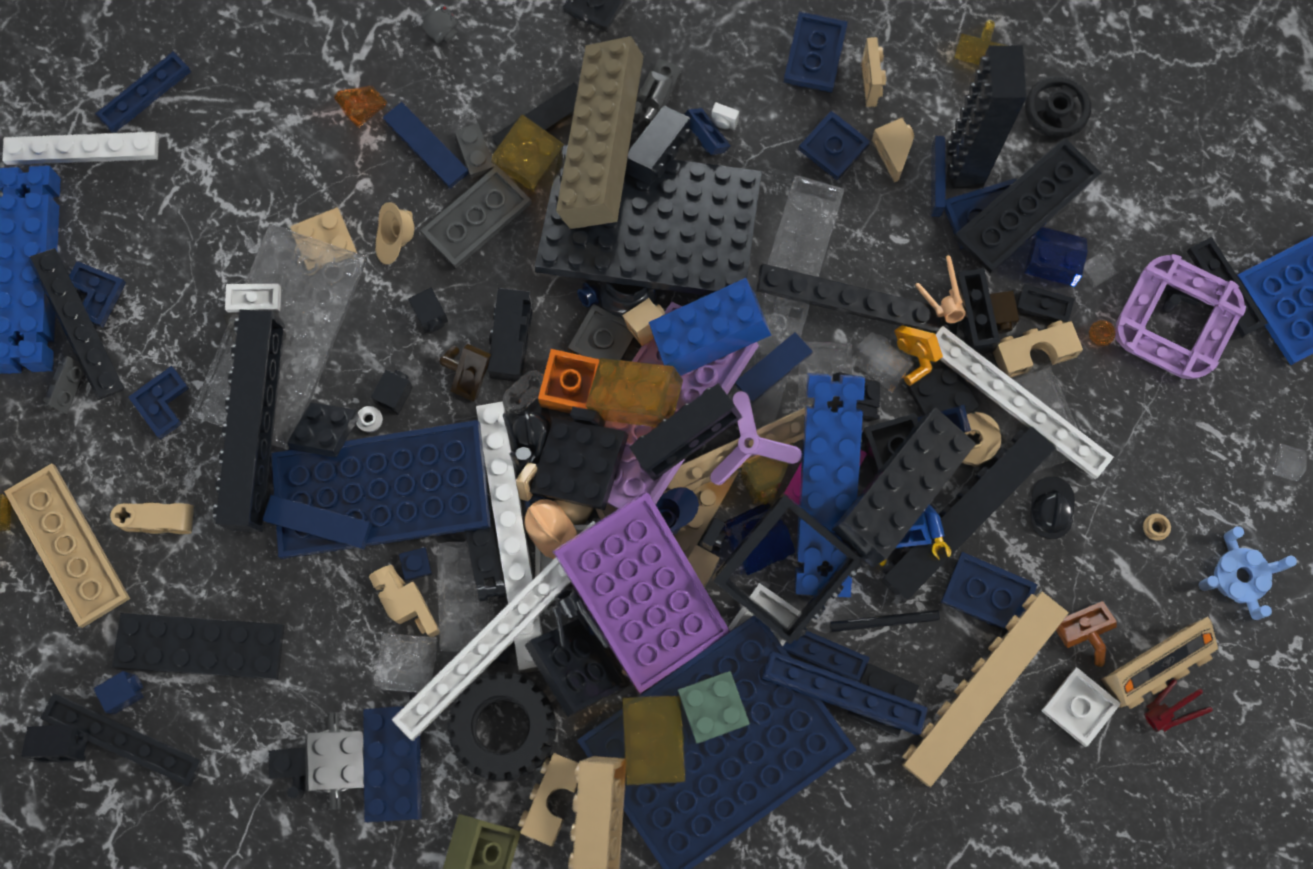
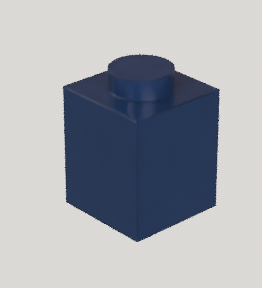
M125 671L93 688L105 712L114 715L144 698L140 691L143 689V685L135 674L132 675Z

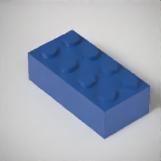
M747 278L649 322L663 364L674 379L771 336L759 302Z

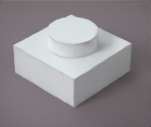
M715 103L711 121L721 129L729 128L735 130L739 111Z

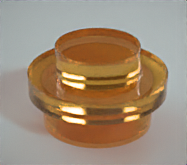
M1105 320L1094 322L1089 329L1091 341L1098 346L1109 345L1116 336L1114 326Z

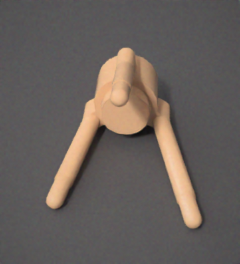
M948 255L946 256V262L952 289L949 290L950 296L945 297L941 301V306L935 302L919 283H916L915 287L934 308L938 317L944 316L947 323H956L961 321L966 313L959 294L951 256Z

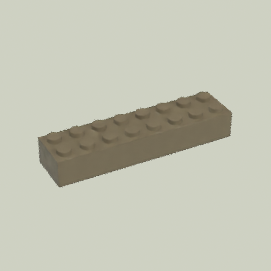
M631 36L590 44L585 47L556 212L570 229L613 223L618 220L643 62V54Z

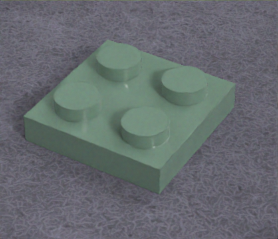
M731 671L678 690L697 744L750 725Z

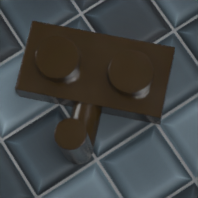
M467 344L463 348L460 361L458 362L454 359L459 355L460 350L458 347L452 346L439 360L442 366L456 372L450 391L474 402L478 398L491 354Z

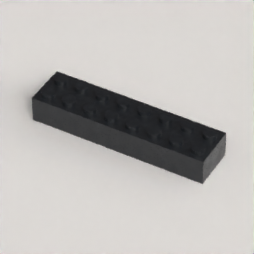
M990 45L985 56L980 58V68L975 70L974 82H971L969 87V95H965L964 107L960 108V118H956L955 129L951 130V140H947L946 154L951 156V164L948 165V179H952L953 188H983L1027 98L1023 45Z
M240 309L239 317H236L234 321V331L237 333L236 343H233L231 348V357L234 362L233 370H230L228 374V383L231 389L230 396H227L225 401V410L228 412L227 423H224L222 427V437L225 439L224 450L222 449L219 454V464L222 468L221 476H218L216 480V491L219 494L218 503H215L213 507V519L216 520L215 524L230 531L263 533L264 521L262 520L266 506L285 324L272 311Z

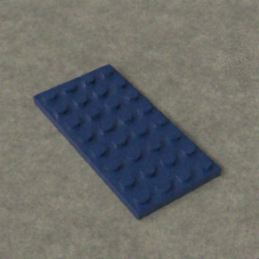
M478 420L345 441L337 458L296 450L271 453L274 496L372 523L365 546L491 527L481 424ZM276 525L278 557L281 559L356 548Z

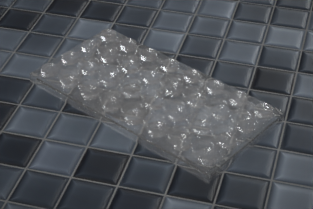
M269 224L245 284H279L281 286L280 312L273 313L285 324L272 445L284 450H291L287 442L311 402L368 259L361 254ZM239 312L232 313L190 415L219 427H223V424L227 423L228 412L225 410L226 397L230 396L231 386L228 383V374L230 370H233L234 360L231 357V348L233 343H236L237 333L234 331V321L236 317H239Z

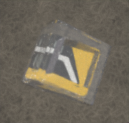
M1280 443L1273 474L1298 482L1307 470L1306 451Z

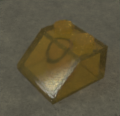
M759 456L743 463L740 476L753 504L760 502L763 505L776 498L775 495L778 494L789 463L765 456Z

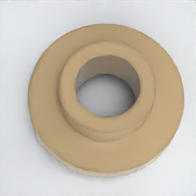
M1152 514L1145 519L1143 531L1151 540L1160 541L1170 534L1171 524L1165 516ZM1153 523L1159 525V527H1160V531H1159V532H1155V531L1153 530V528H1152V524H1153Z

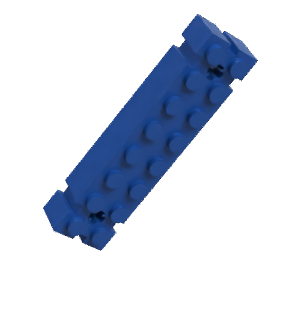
M31 166L28 173H24L19 167L0 168V191L3 193V196L0 197V374L22 373V367L24 366L31 372L53 371L54 351L48 347V342L54 341L55 312L29 262V257L53 248L58 253L59 205L53 200V197H60V177L50 166Z
M807 373L806 396L813 399L812 406H805L799 505L834 533L831 529L857 499L863 411L856 408L857 400H864L865 378L863 376L840 375V382L831 381L832 376L829 374ZM833 396H838L837 399L841 401V405H837L835 410H831L832 407L830 405L827 406V402L832 401ZM799 516L796 558L798 562H802V567H795V594L815 595L818 589L826 583L847 558L844 553ZM823 561H827L830 566L826 567L825 571H821L820 567L817 568V566L822 565ZM848 576L842 583L844 588L837 597L851 598L852 578Z

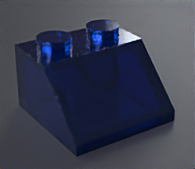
M1045 227L1041 228L1033 236L1024 273L1075 286L1083 275L1088 253L1087 238Z
M768 502L724 522V532L727 533L725 537L732 551L735 550L771 507ZM781 519L776 522L740 565L747 576L796 552L788 528Z

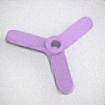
M737 392L733 396V403L743 417L737 421L740 438L738 446L711 473L710 479L716 485L723 484L750 456L761 455L791 464L799 462L802 458V452L798 447L761 438L757 435L749 396L745 392ZM753 440V446L748 448V442Z

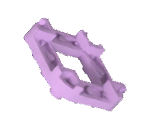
M1179 255L1161 256L1151 261L1143 269L1116 322L1115 338L1126 351L1178 377L1198 379L1207 375L1218 366L1221 354L1240 317L1245 313L1244 298L1238 289L1239 286L1235 282H1227L1183 261ZM1166 285H1170L1213 306L1191 351L1145 329Z

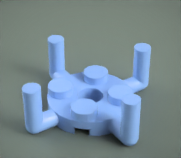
M1235 527L1224 534L1228 552L1219 559L1217 567H1215L1214 576L1200 581L1199 588L1202 591L1218 588L1224 596H1228L1235 600V602L1246 603L1251 618L1259 620L1271 615L1272 612L1269 606L1264 605L1260 607L1257 599L1263 597L1270 590L1272 574L1295 566L1297 560L1294 556H1288L1279 561L1268 563L1259 551L1239 548L1236 539L1244 535V530L1241 527ZM1238 569H1244L1248 572L1249 580L1247 583H1243L1237 578L1236 573Z

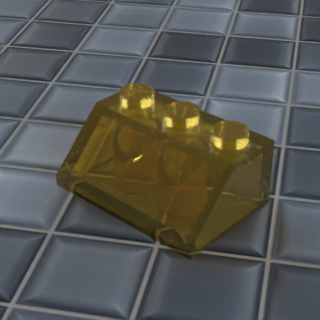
M680 696L623 698L627 785L685 782Z

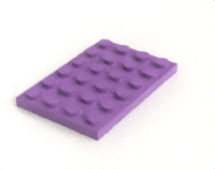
M644 492L552 551L638 693L643 692L730 632L648 492Z

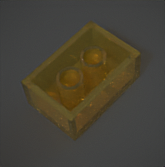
M600 358L586 407L590 410H596L605 421L657 427L661 421L674 415L683 379L674 366Z

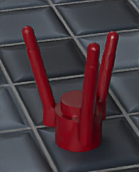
M1173 679L1155 700L1146 706L1148 711L1144 713V717L1156 732L1161 729L1163 732H1166L1171 727L1213 711V708L1207 707L1171 720L1174 718V712L1201 695L1203 690H1196L1170 708L1165 703L1160 706L1159 704L1177 684V680Z

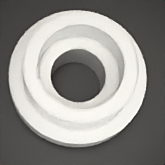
M367 406L359 410V418L356 424L360 430L371 433L381 427L383 417L377 408ZM367 415H372L373 420L371 422H364Z

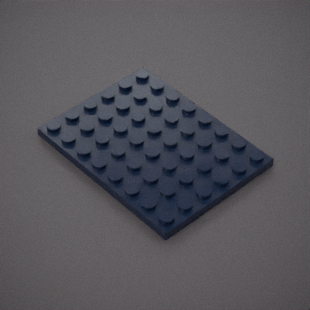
M755 615L577 740L588 758L601 756L627 759L623 810L663 869H692L856 751L821 700L762 679L771 651L790 656L771 629ZM731 671L750 725L697 744L678 690Z

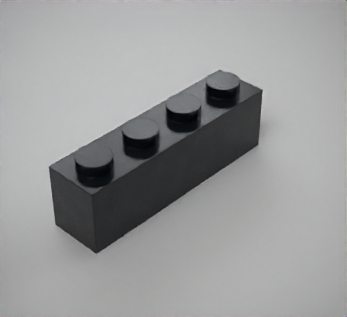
M717 383L713 387L704 390L702 395L691 403L683 405L673 416L661 421L652 431L640 436L629 448L646 473L654 481L743 417L720 384Z

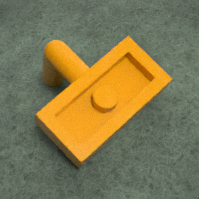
M901 325L894 330L898 348L902 353L918 357L920 367L904 377L905 383L911 386L931 372L932 365L930 361L936 362L943 355L936 334Z

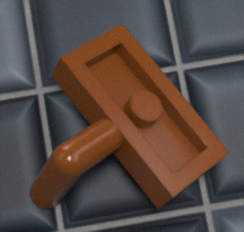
M1102 601L1066 616L1057 627L1056 632L1067 648L1089 640L1095 649L1094 664L1102 667L1105 665L1106 645L1099 635L1117 628V621Z

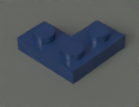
M77 261L69 277L77 291L87 294L83 305L92 324L103 328L126 282L119 277Z
M170 366L128 398L161 440L182 425L168 403L188 390L189 387L175 368Z

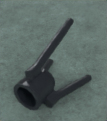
M503 413L505 427L513 452H510L509 455L514 464L516 474L520 475L527 463H539L546 429L543 428L541 430L535 453L526 447L518 448L508 414Z
M566 589L559 592L554 597L557 605L552 607L556 618L560 647H565L562 615H564L566 618L577 616L586 631L591 628L603 647L608 648L609 644L584 608L574 589Z

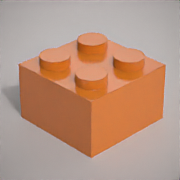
M551 349L538 396L540 407L569 414L572 407L594 410L604 370L603 360Z

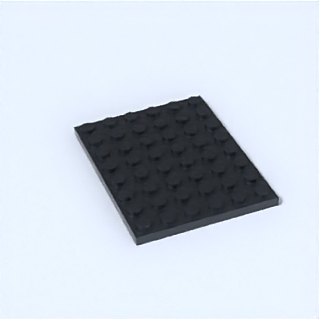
M561 144L535 262V273L705 296L747 278L762 171L674 159L667 163L663 175L660 178L657 177L652 185L625 173L617 222L570 229L556 212L568 145Z

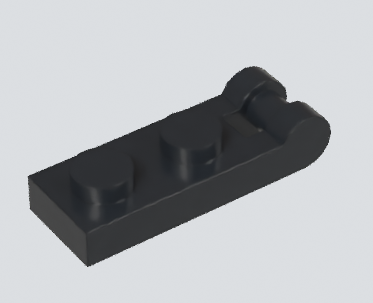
M492 524L490 528L464 531L479 602L487 601L488 597L493 596L498 598L506 597V588L502 577ZM494 579L495 585L485 587L484 580Z

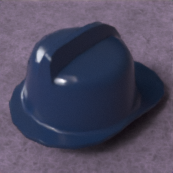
M677 487L663 493L656 503V507L674 536L683 526L694 519L698 512L699 502L698 497L692 490Z

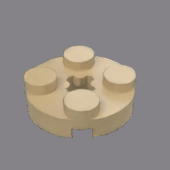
M975 412V414H967L971 431L965 432V434L975 435L978 433L981 443L974 446L962 463L979 467L982 464L988 463L997 455L1001 446V434L999 426L993 418L984 413Z

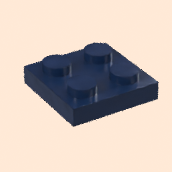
M831 111L799 145L798 150L838 181L870 145V140Z

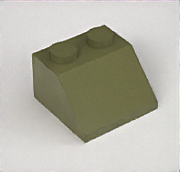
M458 814L442 869H511L521 831Z

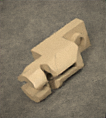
M392 565L380 568L369 575L376 590L384 589L379 593L378 597L389 618L398 624H402L418 615L419 618L415 619V622L422 634L427 633L428 636L433 638L441 633L414 582L404 586L406 583Z

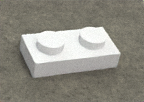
M226 284L225 310L227 312H239L240 309L280 312L281 286L279 284Z

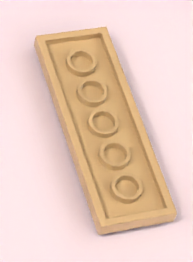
M51 463L4 491L79 627H85L130 599L54 464Z

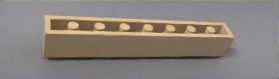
M1040 592L1036 596L1031 594L1022 605L1025 609L1020 617L1014 615L1005 626L1008 632L1002 639L999 636L996 637L988 647L991 651L985 660L980 658L972 667L971 671L974 674L968 682L963 679L955 688L954 692L957 695L951 703L947 700L937 711V714L940 716L934 724L929 722L923 728L920 734L922 739L917 746L911 744L902 755L905 761L901 765L926 786L931 787L1068 615L1069 612L1044 592Z

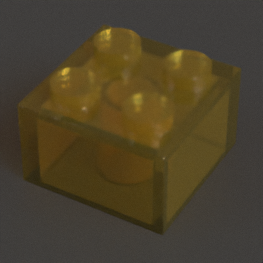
M521 115L492 155L491 162L496 166L498 165L504 172L528 189L534 191L558 158L564 144L527 117Z

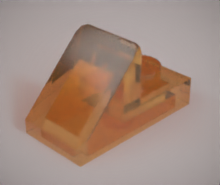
M373 86L339 90L334 97L343 112L357 127L363 125L387 105L386 100Z

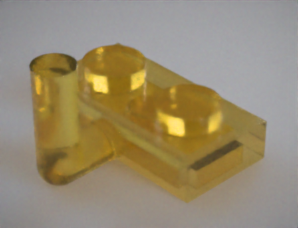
M988 20L984 23L981 38L961 33L954 59L980 66V58L985 56L988 46L1003 45L991 41L995 28L994 21Z

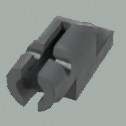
M659 58L654 70L650 71L637 96L634 123L637 124L642 114L646 113L644 116L646 121L644 127L647 128L661 108L667 105L682 73V67Z

